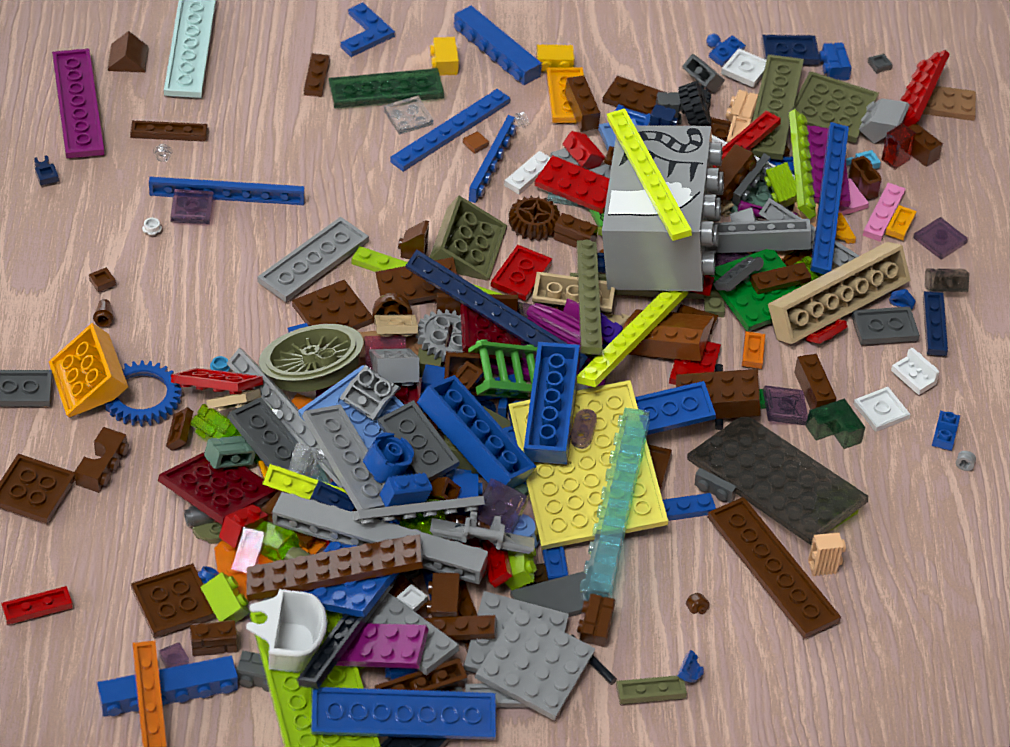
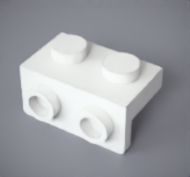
M914 348L908 349L907 357L893 364L891 371L918 395L935 386L939 376V370Z

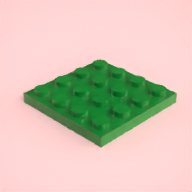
M765 249L715 267V275H709L714 277L715 282L737 263L746 259V257L754 259L761 257L763 259V267L759 271H753L746 280L737 284L734 290L728 292L717 290L747 332L773 323L768 304L801 287L799 284L762 294L756 293L749 280L752 274L786 266L775 250Z

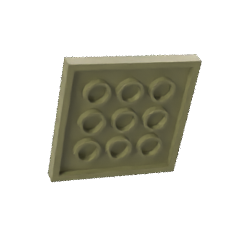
M810 71L796 97L794 109L806 117L807 125L829 128L831 122L848 126L847 141L856 143L861 134L859 127L862 123V117L867 112L866 108L871 102L877 101L879 93Z

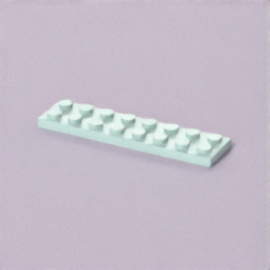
M179 0L164 86V96L202 97L216 0Z

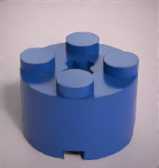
M389 432L381 433L377 436L363 459V463L379 483H385L389 476H404L414 456V450L406 439L402 437L398 439L394 437L395 434Z

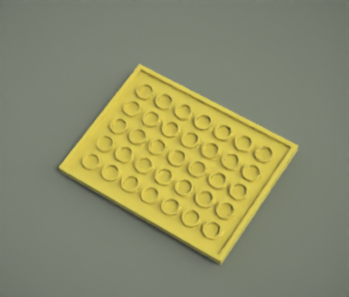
M631 381L577 390L567 464L533 462L537 467L526 480L542 550L668 525L665 507ZM530 400L508 404L516 442L523 452Z

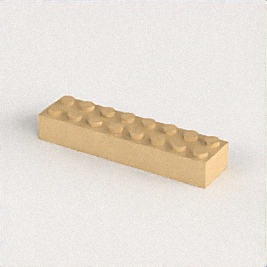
M886 242L769 303L768 307L777 340L793 344L911 281L903 245Z

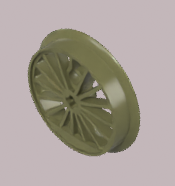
M319 324L303 327L284 334L271 342L259 357V367L282 390L308 392L323 389L338 383L356 370L360 362L359 353L363 347V338L357 330L340 324Z

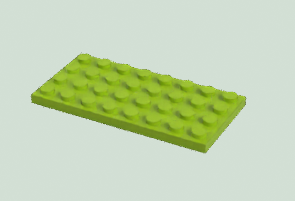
M325 610L327 628L321 645L343 617L342 613ZM250 612V619L253 623L263 624L268 619L267 615L263 612ZM254 634L284 747H381L378 736L311 734L312 688L298 685L296 679L302 671L288 672L269 669V644L266 640ZM335 666L320 686L364 689L357 666Z

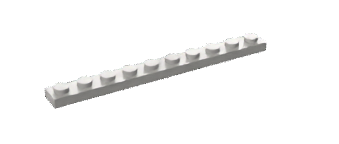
M239 348L226 364L235 373L263 376V384L255 387V389H260L262 399L271 409L283 412V416L279 420L340 488L344 489L307 424L298 415L299 409L264 374L255 361L243 349Z

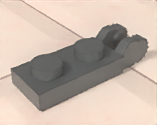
M746 257V259L737 263L714 282L716 290H725L727 292L734 290L737 287L736 285L746 280L753 271H759L763 267V259L761 257H756L755 259Z

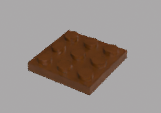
M345 280L292 300L293 308L308 326L340 324L358 330L374 323L372 314Z
M18 453L0 480V508L48 524L74 483L75 472Z
M193 563L131 583L132 592L153 638L190 627V624L202 623L217 618L201 589L203 583Z

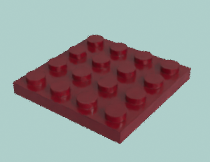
M204 452L159 474L158 482L166 486V488L172 490L182 499L188 501L221 525H223L226 515L251 504L258 506L270 500L278 491V489L263 485L264 479L245 466L214 469L205 458Z

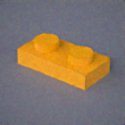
M898 205L886 228L885 234L904 240L917 211Z

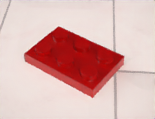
M517 244L491 280L490 287L510 295H518V298L526 301L534 290L537 272L546 273L552 264V258Z
M707 341L701 361L675 359L669 384L676 385V375L714 372L721 344Z

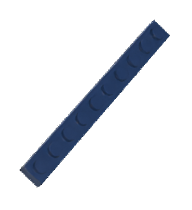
M417 249L405 266L409 271L527 345L538 347V342L567 344ZM581 352L579 372L588 359V356Z

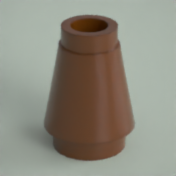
M102 299L98 302L93 315V320L99 327H108L113 322L110 301L107 299Z

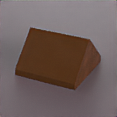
M130 31L126 32L111 44L108 71L145 73L148 45Z

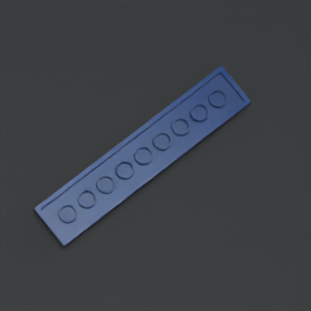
M704 381L635 397L645 436L716 419V414ZM513 426L503 428L517 444Z

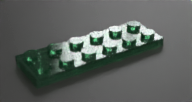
M438 68L328 78L334 108L444 98V90Z

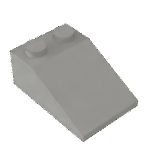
M410 348L369 349L373 371L383 378H386L391 383H401L402 386H412L414 382H419V357Z

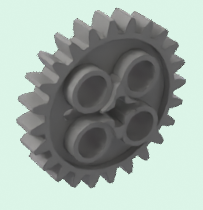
M438 309L437 314L431 311L430 315L425 314L424 318L420 319L416 338H418V344H422V350L428 349L427 355L433 353L435 354L434 359L441 357L442 362H444L446 351L464 352L462 351L461 314L459 316L456 315L455 310L451 314L448 309L445 310V313H442ZM453 325L449 346L445 347L449 326Z

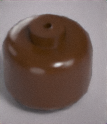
M694 593L686 600V606L692 614H705L710 607L709 601L701 593Z

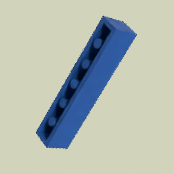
M472 5L455 13L454 28L521 84L526 85L541 77L542 63Z
M232 655L159 670L162 706L176 702L182 703L196 698H207L221 693L227 694L238 690V677ZM135 675L97 682L103 717L139 711Z

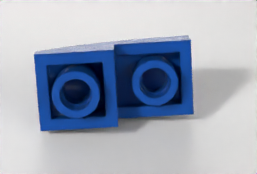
M940 410L932 446L952 451L960 415Z

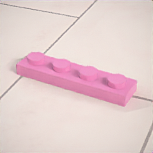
M887 183L862 236L881 242L886 228L905 194L906 188Z

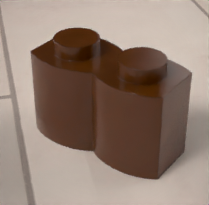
M867 157L853 158L848 178L853 181L866 200L878 197L882 181L881 175L873 169L872 163Z

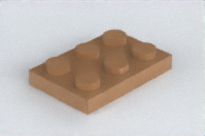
M935 86L922 114L974 121L976 91Z

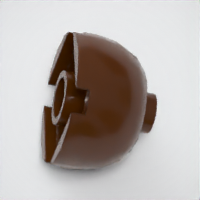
M387 293L375 301L372 308V319L374 321V315H412V308L404 296L397 293Z

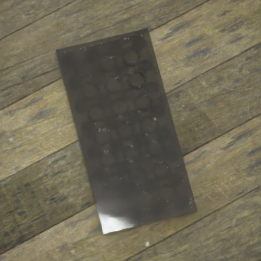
M751 417L737 418L687 454L688 461L735 485L736 494L744 497L753 506L810 545H812L813 535L828 533L865 505L869 499L867 494Z

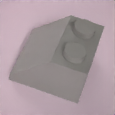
M883 98L877 102H871L866 108V114L861 119L862 123L859 130L875 144L900 128L909 104Z

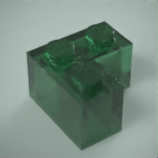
M845 398L809 410L806 428L816 441L834 435L843 449L862 443L865 426Z

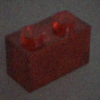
M903 123L887 132L881 160L894 170L909 161L916 132Z

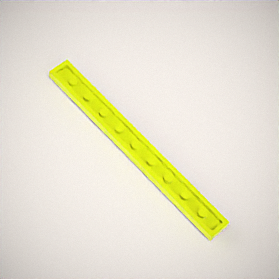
M626 109L607 113V120L672 241L692 236V230Z
M662 291L602 350L601 355H597L577 375V383L596 387L688 295V291Z

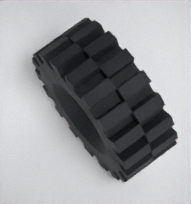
M698 81L679 86L678 91L681 104L683 105L689 125L710 126L712 124L710 112Z

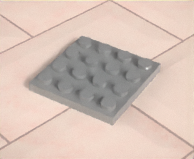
M484 591L477 616H496L495 639H473L470 641L463 667L464 670L477 673L517 607L565 632L569 614Z
M517 607L478 669L475 678L555 720L596 648Z

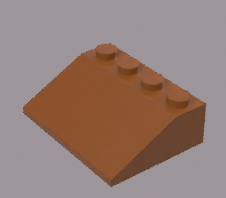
M636 309V310L632 313V315L627 319V321L624 323V326H623L622 331H623L643 310ZM670 312L629 355L701 361L714 316Z

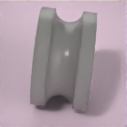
M961 451L958 454L956 466L961 470L970 471L974 468L976 456L970 451Z

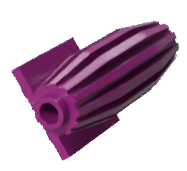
M570 298L567 299L564 311L539 303H535V305H531L526 313L527 319L567 344L580 345L579 303Z

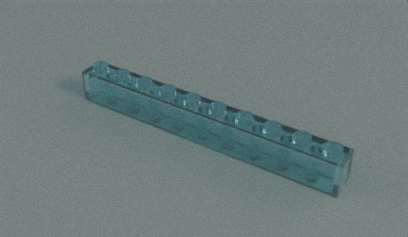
M624 408L623 415H619L618 428L620 430L619 433H615L613 442L616 448L615 451L611 450L609 463H612L611 469L607 468L605 481H608L607 487L603 486L601 499L604 500L597 510L599 522L594 523L593 536H595L594 542L589 544L588 554L591 557L590 561L586 560L584 573H586V578L582 579L580 583L583 601H589L590 594L592 593L611 598L649 429L650 411Z

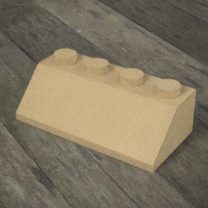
M537 272L532 302L565 306L567 299L570 298L579 303L577 277ZM599 280L600 312L612 313L615 288L611 287V290H607V281Z

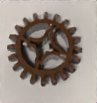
M532 195L530 198L523 197L522 200L517 199V202L512 204L509 211V225L512 231L516 232V235L522 236V239L527 237L530 241L531 239L538 241L540 238L546 240L547 236L552 237L555 232L554 227L560 217V211L557 205H554L553 201H547V198L540 199L539 196L533 198Z

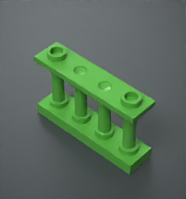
M483 339L468 348L470 353H480L485 380L476 387L477 395L530 400L535 369L534 357L537 355V347H534V345L522 346L488 342V340ZM489 355L496 356L500 381H496L493 378ZM504 356L511 357L516 382H511L508 379ZM520 358L527 360L531 384H527L524 381Z

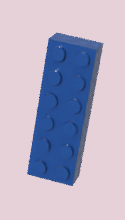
M538 342L524 442V453L532 462L567 464L577 390V375L579 374L580 345Z
M455 375L429 385L417 401V404L498 495L525 483L537 467Z

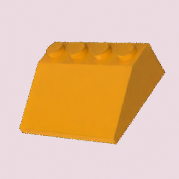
M93 323L49 361L68 417L113 401L128 388L109 333Z

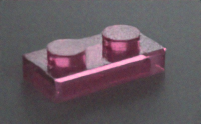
M247 527L243 528L232 570L247 574V567L258 563L266 535L265 532Z

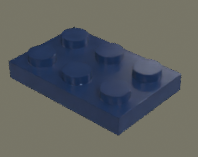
M762 34L761 41L765 60H767V55L804 59L803 65H819L820 57L816 35Z

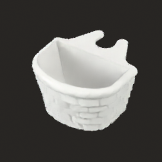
M279 589L276 597L250 605V611L263 612L267 615L268 619L263 624L249 622L246 628L268 642L270 647L269 669L299 672L307 666L324 639L327 628L326 611L320 600L313 594Z

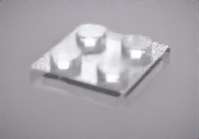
M418 96L384 105V112L399 135L433 125L434 119Z

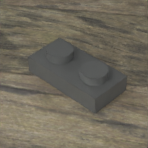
M701 468L695 473L694 485L700 490L707 491L715 495L719 500L728 503L735 499V485Z

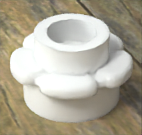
M151 217L144 221L142 230L148 235H156L162 230V226H160L157 218Z

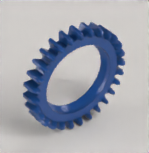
M141 360L140 365H137L135 361H132L131 367L125 363L124 369H122L125 379L127 380L135 376L157 378L167 387L165 398L156 406L147 409L130 408L124 405L118 397L104 404L106 411H110L111 417L116 415L117 421H120L123 417L124 424L131 420V425L134 426L136 421H139L142 427L144 421H147L149 426H151L152 419L159 424L160 416L167 420V413L173 415V409L177 410L178 404L181 402L182 390L180 384L171 383V374H174V371H168L167 366L161 368L160 363L152 366V361L145 365L143 360Z

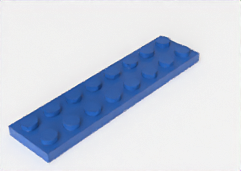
M331 687L312 688L311 734L495 740V693Z

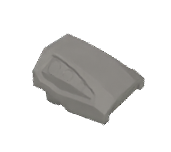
M365 365L358 375L351 380L340 399L375 421L391 398L401 388Z

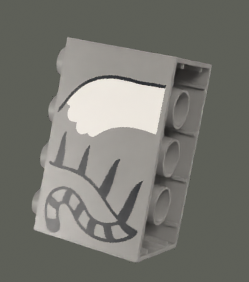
M634 125L692 230V236L672 241L616 137L602 226L607 290H611V287H613L615 290L703 291L704 276L715 275V251H707V249L718 247V224H714L713 221H720L721 198H717L716 195H723L724 174L719 172V168H713V166L722 165V142H712L711 126Z

